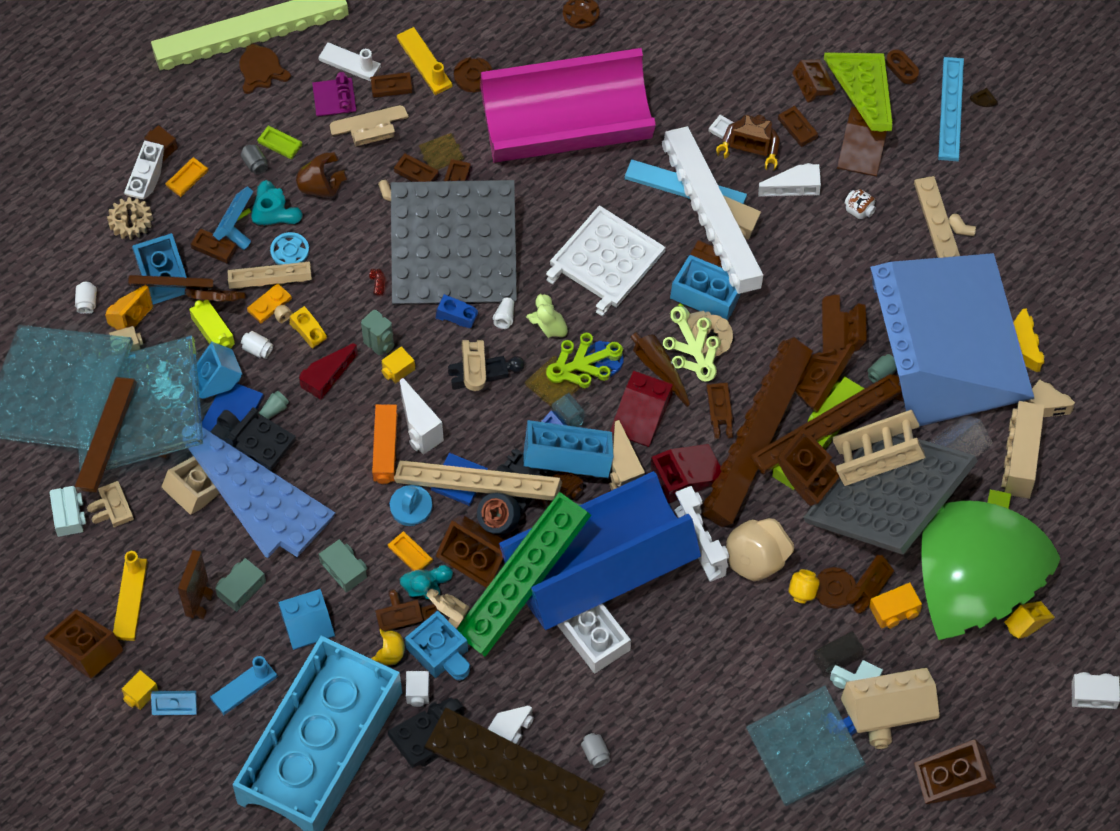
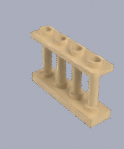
M913 410L833 437V443L839 454L844 455L845 463L836 466L837 473L844 486L925 458V452L918 438L913 439L912 429L919 427V422ZM904 433L905 442L893 446L892 436ZM883 440L885 449L873 453L872 443ZM863 447L865 456L853 460L852 451Z

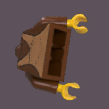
M744 115L740 121L738 120L728 125L722 139L723 144L716 148L718 156L720 151H725L724 159L729 156L728 145H730L732 148L763 156L768 154L769 157L764 165L765 169H767L768 163H772L775 170L777 167L775 156L778 155L780 139L776 131L771 129L772 122L766 120L763 115H756L755 117Z

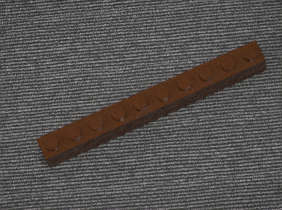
M795 337L786 341L783 340L777 348L778 353L769 365L770 370L761 381L762 387L753 398L754 404L745 415L744 425L738 430V437L728 451L730 454L721 465V473L712 484L713 490L704 501L703 505L705 507L701 514L718 526L724 527L733 523L758 470V467L751 459V455L770 444L813 353V350Z

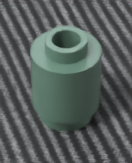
M890 354L881 356L868 368V378L871 382L875 383L889 374L893 375L897 371L894 357Z

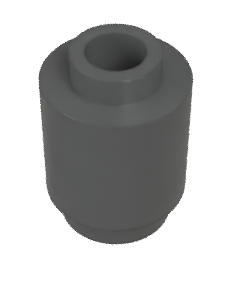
M247 145L242 149L240 156L251 172L259 175L267 170L268 161L257 145Z

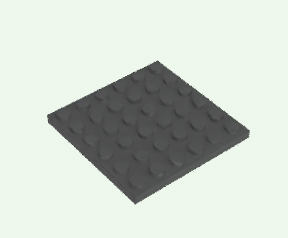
M514 180L391 182L392 305L440 304L444 294L465 303H501L503 298H511L514 302H517Z
M903 434L892 436L893 446L905 442ZM918 439L925 452L924 459L844 486L839 477L821 501L813 505L803 518L807 524L904 555L978 460L975 455ZM883 440L872 443L873 453L885 449ZM863 447L859 448L855 453L853 460L865 456Z

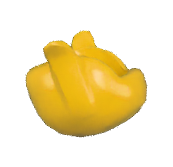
M380 629L383 637V648L371 659L383 665H395L401 660L405 651L403 637L398 632H385Z

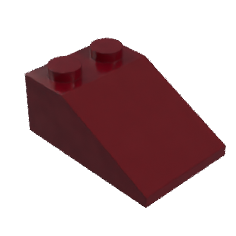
M633 370L610 432L614 435L615 421L619 420L630 441L650 447L671 400L673 384Z

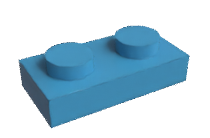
M152 691V715H196L197 692Z

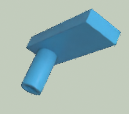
M248 186L236 194L213 234L217 240L227 236L242 250L248 247L251 240L236 229L234 225L253 193Z
M255 657L252 661L253 667L210 697L223 715L277 678V674L264 657Z

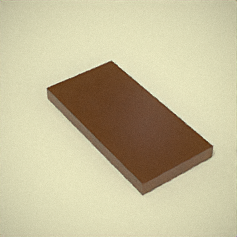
M130 275L128 277V286L146 285L148 287L212 289L213 280L208 278Z

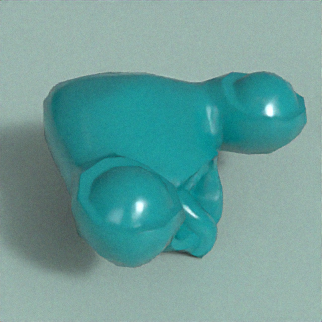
M262 181L257 187V195L251 213L253 223L257 225L296 224L300 222L303 214L298 207L285 209V196L282 189L275 188L270 181Z
M441 565L431 571H410L401 576L399 579L400 585L408 592L409 596L424 595L426 599H429L426 595L428 591L435 589L439 592L438 595H440V589L437 584L449 581L452 578L453 571L447 565Z

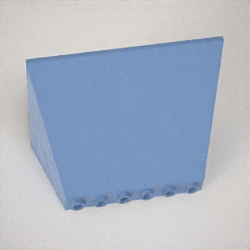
M994 253L894 261L871 267L874 292L878 294L899 375L906 411L913 410L919 426L1034 399Z

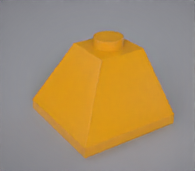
M144 285L120 298L114 305H111L105 314L107 323L117 330L131 326L135 328L153 308L149 287Z

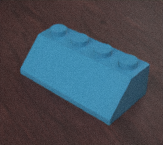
M528 420L523 452L524 466L534 469L540 468L608 478L613 461L612 432Z

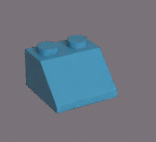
M211 342L190 371V375L199 398L203 399L231 390L239 382L242 372L232 349Z
M320 589L278 602L293 650L317 643L320 636L328 639L335 637Z

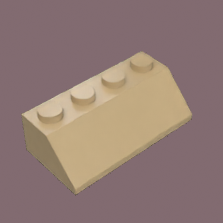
M927 668L846 682L841 697L858 733L938 719L940 716L936 684Z

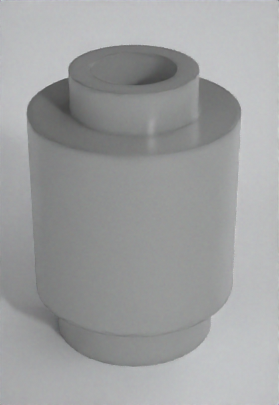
M595 733L586 735L583 738L584 741L581 743V747L589 763L593 764L594 768H599L609 763L610 753L601 735H595Z

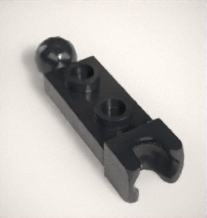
M504 356L485 359V382L508 378V370L513 372L522 371L525 366L524 360L519 356L512 357L509 362H505ZM463 363L449 365V376H458L451 379L452 389L465 388Z

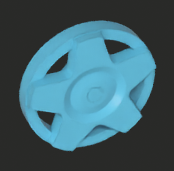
M293 232L283 233L273 240L270 247L271 257L278 265L304 262L309 255L308 242L300 234ZM302 242L304 243L306 249L300 247ZM277 244L279 249L274 252V248Z

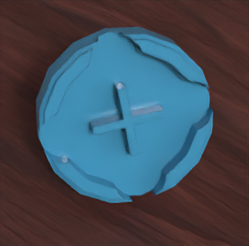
M415 485L401 487L396 490L390 500V510L393 518L406 526H415V524L425 522L431 515L433 508L429 493L422 487Z

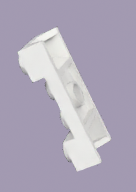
M692 486L677 491L675 494L681 505L675 509L678 518L689 513L693 519L701 557L698 559L709 581L711 582L726 576L729 554L726 547L721 546L719 540L712 542L709 532H705L702 527L703 521L700 516L702 500L699 493H695Z

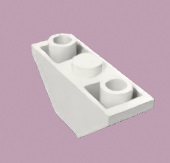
M144 140L125 189V195L144 200L154 191L161 174L164 145Z
M524 706L497 713L488 729L519 745L522 739L521 726L528 729L533 722L532 707Z

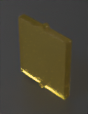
M451 133L419 145L424 156L423 160L436 170L449 166L451 159L464 160L459 150L460 145L456 144Z

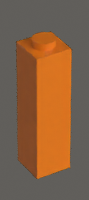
M375 405L372 474L373 481H377L380 484H388L390 481L395 482L397 405Z

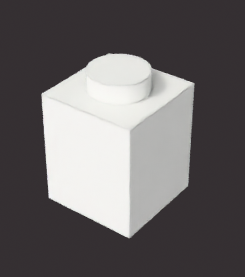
M406 671L407 704H411L414 707L429 704V671Z

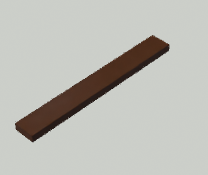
M889 374L752 454L751 459L761 473L765 474L779 466L776 459L800 428L804 427L819 442L901 394V387L893 376Z

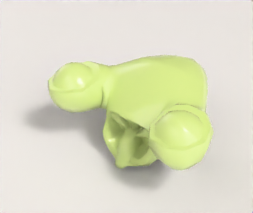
M539 294L536 298L537 312L528 314L526 318L532 324L538 323L548 338L552 336L566 337L568 334L566 322L562 315L554 310L551 297L546 294Z

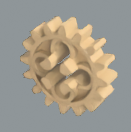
M128 197L126 202L120 199L119 205L114 203V209H109L110 216H107L110 230L114 231L115 236L120 234L121 239L129 236V239L132 240L133 235L140 238V233L146 234V227L151 228L152 226L151 221L153 217L151 209L146 206L145 201L140 203L139 198L132 201ZM128 209H131L132 212L131 221L133 227L129 228Z

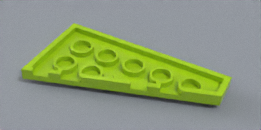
M824 53L825 62L871 131H892L893 124L884 54Z

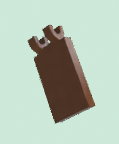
M192 550L178 591L185 616L194 618L197 615L199 619L204 620L206 610L200 606L203 596L207 600H211L214 592L206 586L208 577L202 553L197 550Z

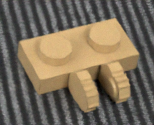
M118 481L98 488L102 499L89 504L87 507L88 512L91 513L104 507L106 508V510L92 517V522L95 524L110 518L113 527L134 520Z

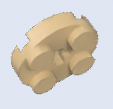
M718 315L702 316L701 318H709L712 323L707 334L712 329L721 341V345L717 348L715 355L719 356L730 348L733 339L732 328L726 319ZM703 320L702 326L704 328L707 326V322L705 320ZM696 321L695 325H693V327L691 328V331L695 339L697 338L699 328L697 326L698 321ZM707 337L705 339V343L702 350V353L705 356L707 355L709 349L706 344V341L708 339ZM715 339L711 342L712 346L716 345Z

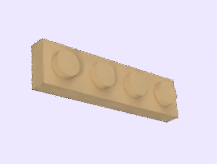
M310 262L228 270L229 289L312 280Z

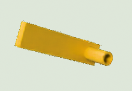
M414 27L397 35V40L434 95L452 88V82L445 74L443 64L437 62Z
M129 551L125 554L113 629L117 640L135 641L148 561L147 559H139L134 551Z

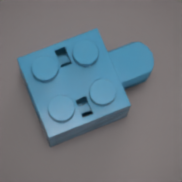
M436 611L405 637L406 649L434 678L445 670L456 680H463L469 675V662L462 656L468 651L467 639L439 611Z

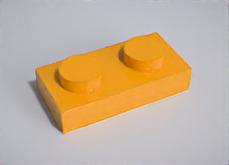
M276 284L247 307V311L262 324L274 314L277 306L285 305L292 299V296L282 286Z

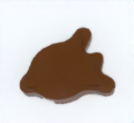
M254 43L246 46V51L239 61L240 71L245 79L243 84L244 93L250 94L257 87L270 88L272 79L282 82L290 80V72L280 66L277 55L271 49Z
M185 288V294L194 299L222 302L246 299L245 292L214 289L200 291V289Z

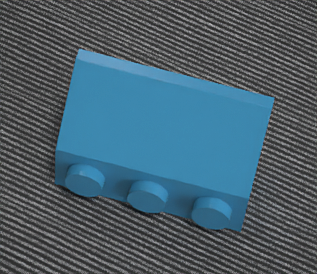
M689 255L672 283L670 299L699 311H709L711 315H718L728 321L736 307L740 294L737 293L735 287L731 286L727 271Z

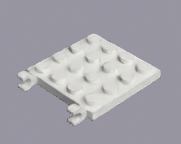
M599 205L550 260L552 268L546 273L549 276L546 280L554 284L560 274L563 273L602 298L596 305L598 308L596 313L603 317L611 305L617 308L664 254L665 247Z

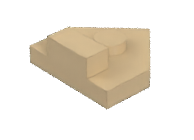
M430 589L426 594L440 612L450 617L449 622L457 628L470 609L469 606L450 594L438 595L439 592L437 590Z

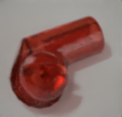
M379 268L377 270L371 269L369 278L375 280L373 294L383 296L386 281L383 271Z

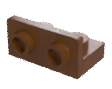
M820 59L800 60L792 72L808 103L812 102L816 96L833 95L836 91Z

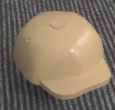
M771 518L760 521L749 520L736 527L727 538L726 549L729 554V565L732 570L746 579L760 581L783 568L785 561L794 551V544L777 520Z

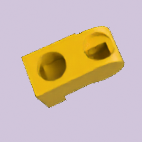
M305 306L289 316L290 325L294 330L298 331L311 348L316 347L327 339L325 332Z

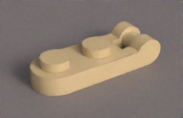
M462 340L464 384L472 391H479L485 386L486 380L484 340H477V342Z

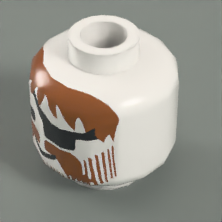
M861 189L852 190L844 202L846 204V211L858 219H864L866 216L871 217L876 210L874 206L875 198Z

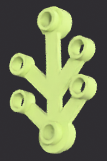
M682 306L673 308L671 319L679 324L688 344L679 342L674 337H667L663 341V346L667 350L676 349L693 355L697 361L695 363L686 360L684 356H675L672 359L675 368H686L695 371L698 378L702 381L713 380L717 373L713 362L717 348L721 345L720 339L717 336L709 337L706 341L709 348L706 358L702 353L708 329L712 325L709 318H700L698 320L697 326L699 331L695 339L687 322L689 318L687 308ZM677 311H679L681 315L679 319L676 318ZM703 320L707 322V326L705 328L702 326ZM712 339H715L716 341L715 346H712L711 344ZM668 340H671L673 343L671 347L668 346ZM678 358L682 361L680 366L677 365ZM705 367L708 369L707 375L703 373Z

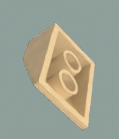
M619 420L615 421L612 473H610L612 483H610L611 491L645 475Z
M194 456L169 469L162 484V488L190 515L205 507L220 493Z

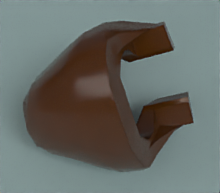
M336 153L320 154L299 169L296 182L298 189L302 193L320 197L335 196L341 182L347 180L345 170L335 172L328 183L324 175V164L338 161L339 158Z

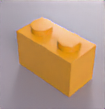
M909 582L871 598L869 607L882 629L884 627L893 628L906 618L908 620L916 618L921 611L922 603Z

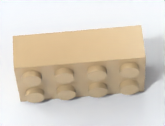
M1019 401L1017 409L1013 408L1009 423L1010 432L1006 445L1005 470L1001 487H1005V492L1011 493V496L1030 499L1036 477L1044 405Z

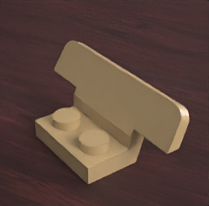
M403 106L386 108L333 121L330 124L331 135L335 136L351 132L355 146L394 137V127L390 122L405 119L409 116Z

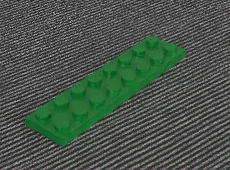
M561 492L556 495L457 627V630L467 639V643L486 657L531 597V587L543 581L592 516Z

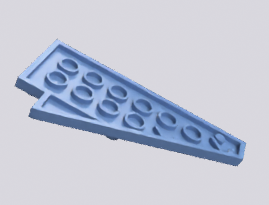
M196 424L184 435L183 442L265 557L269 558L279 546L298 557L334 518V511L200 425Z

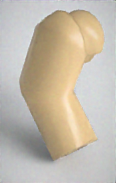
M382 180L378 183L382 196L385 200L391 202L389 183L387 180Z
M958 214L950 216L949 223L956 234L975 236L976 226L965 225Z

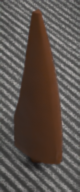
M637 332L634 333L631 339L635 343L633 349L635 354L659 378L673 384V392L688 407L690 404L683 383L660 341L653 334L641 338Z

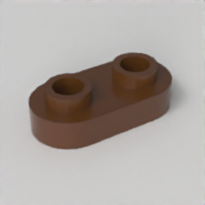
M890 51L886 58V64L889 69L903 83L912 84L916 82L919 76L918 67L903 51Z

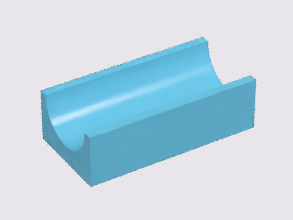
M320 636L233 783L237 803L245 808L248 804H257L269 808L291 820L303 831H323L402 694L400 673L328 638Z

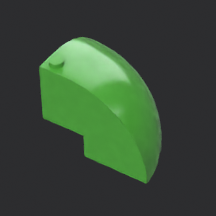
M957 501L943 504L922 533L924 587L929 612L938 640L965 634V629L976 625L982 628L994 617L999 620L1012 613V607L1018 603L1025 604L1035 596L1034 591L1047 584L1045 579L1048 575L1054 574L1058 567L1060 556L1051 540L1040 528L1017 512L996 504L979 501Z

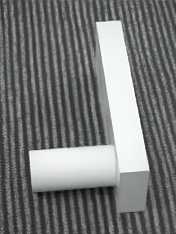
M327 43L319 56V61L368 81H371L370 77L376 76L381 68V63L372 60V53L369 49L361 50L360 55Z

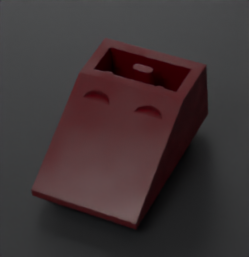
M709 444L670 449L651 457V470L657 474L668 503L678 500L675 493L679 490L692 486L696 493L712 486L721 473V466Z

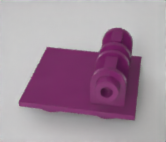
M339 72L336 80L312 82L316 116L356 112L352 78H348L344 72Z

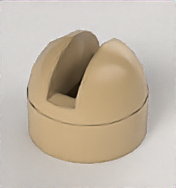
M285 305L277 306L274 311L275 318L279 323L290 319L289 316L293 314Z

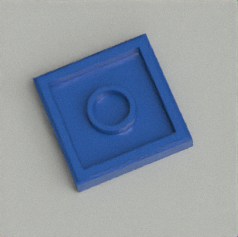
M451 453L448 454L443 464L446 466L488 470L486 467ZM431 487V491L468 506L471 505L477 493Z

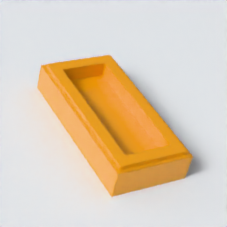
M193 157L165 183L166 187L182 197L208 172V168Z
M404 531L388 544V548L412 571L424 570L433 562V559Z

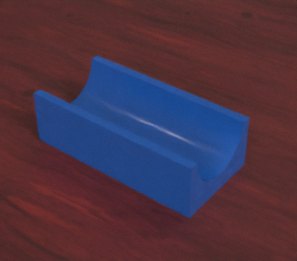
M654 471L580 505L581 508L592 516L543 581L531 587L532 595L526 604L543 628L547 630L701 557L692 517L689 513L679 518L676 517L665 498L658 476ZM532 528L499 543L504 563L508 561Z

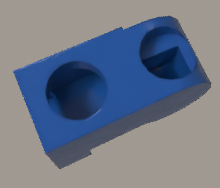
M444 294L437 308L435 319L442 321L445 319L459 326L471 328L478 315V310L463 301Z

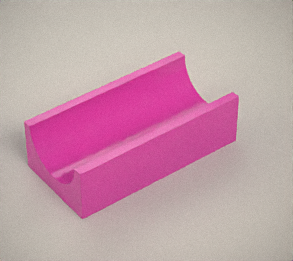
M642 48L481 72L480 88L493 163L652 139L656 124L655 119L651 117L646 98Z

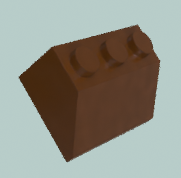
M461 515L451 520L436 557L487 588L505 565L499 545L504 539L496 534L487 532L478 523L465 515Z

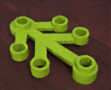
M583 333L580 336L581 344L573 362L565 364L568 355L574 350L573 342L565 340L561 344V353L557 362L549 365L546 370L547 378L553 383H561L563 380L579 384L582 388H588L591 385L590 375L596 376L603 381L610 378V369L607 366L597 368L590 364L605 358L612 361L619 360L622 357L623 348L619 343L611 342L607 345L606 349L585 357L588 347L593 343V336L590 333ZM588 338L590 341L585 342L583 339ZM565 346H570L571 348H570V349H565L564 347H565ZM611 348H617L618 350L612 351ZM578 370L587 374L578 376L570 372ZM604 371V372H607L608 374L602 375V374H600V373ZM587 379L588 382L583 383L581 380Z

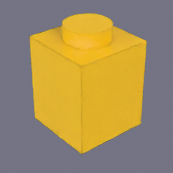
M402 346L382 360V374L387 380L392 379L395 384L415 370L414 359Z
M140 670L122 688L123 700L130 707L136 706L141 710L151 699L152 691H158L157 684Z

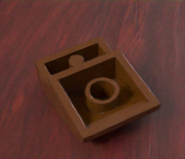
M804 427L800 428L776 458L791 485L809 506L818 504L840 477L836 466L830 461L832 458L830 454Z

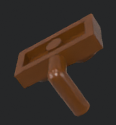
M394 589L388 591L392 606L375 610L379 630L382 629L383 631L423 621L418 600L400 604L398 592Z

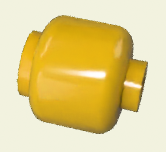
M801 569L792 575L788 592L794 597L796 602L806 603V601H811L816 597L819 579L814 572Z

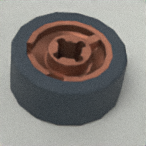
M504 493L488 494L480 501L477 509V519L480 526L493 534H503L512 531L519 523L521 516L517 500ZM497 510L499 511V514H501L500 517L496 515Z

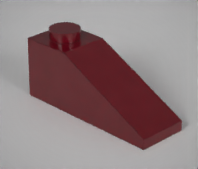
M352 343L311 363L299 376L300 387L322 400L358 355L357 345Z

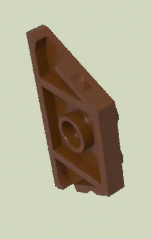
M847 344L846 349L836 351L833 348L811 355L794 392L815 412L819 411L856 349L853 344Z

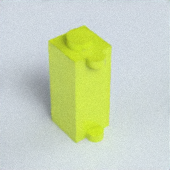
M198 300L195 306L189 309L192 320L209 344L215 342L230 349L235 345L232 333L208 300L203 302Z

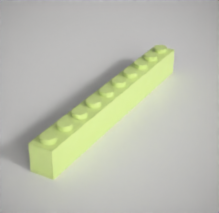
M292 0L151 41L152 49L159 70H170L183 63L190 64L200 58L207 59L214 54L228 53L232 49L244 48L258 41L265 42L272 37L285 36L289 32L303 31L307 27L323 25L330 20H341L349 15L346 0Z

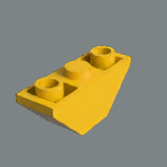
M1027 308L1022 309L1013 322L1025 366L1035 372H1040L1041 366L1044 364V355L1038 349L1039 339L1038 335L1033 332V318L1028 315Z

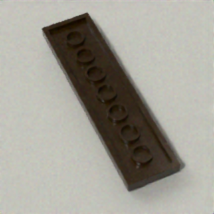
M446 707L424 747L582 831L586 830L605 793V790Z

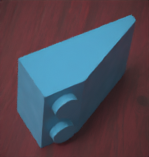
M172 233L132 246L141 276L187 278ZM149 287L152 304L185 295V288Z

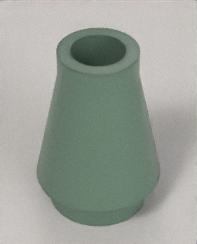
M276 391L270 395L258 414L270 420L286 409L289 401L283 394Z

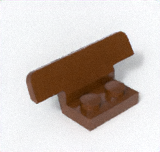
M840 294L825 296L822 299L823 352L833 348L836 351L846 349L847 344H853L856 349L855 351L861 348L866 342V305L858 303L849 313L840 312Z

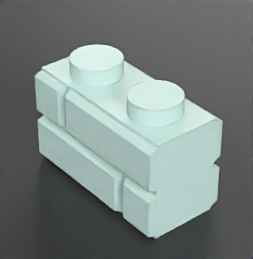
M74 486L51 490L50 498L57 536L83 532L82 525L86 524L84 511L80 512L79 507L83 505L82 494L77 493Z

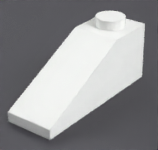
M807 163L797 165L760 182L758 196L820 195L819 164Z

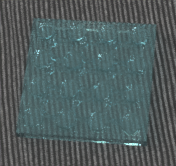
M826 686L811 692L746 727L785 806L866 765Z

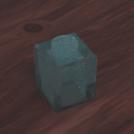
M570 393L552 404V411H555L567 426H581L584 420V410Z

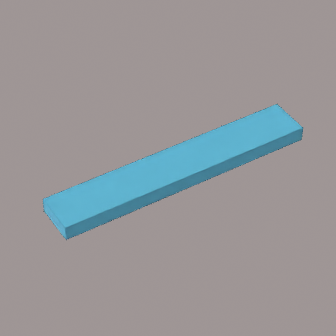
M944 57L938 160L959 161L964 58Z
M631 160L625 174L626 180L690 198L686 196L682 181L678 180L677 173ZM718 185L722 195L742 204L745 203L746 193Z

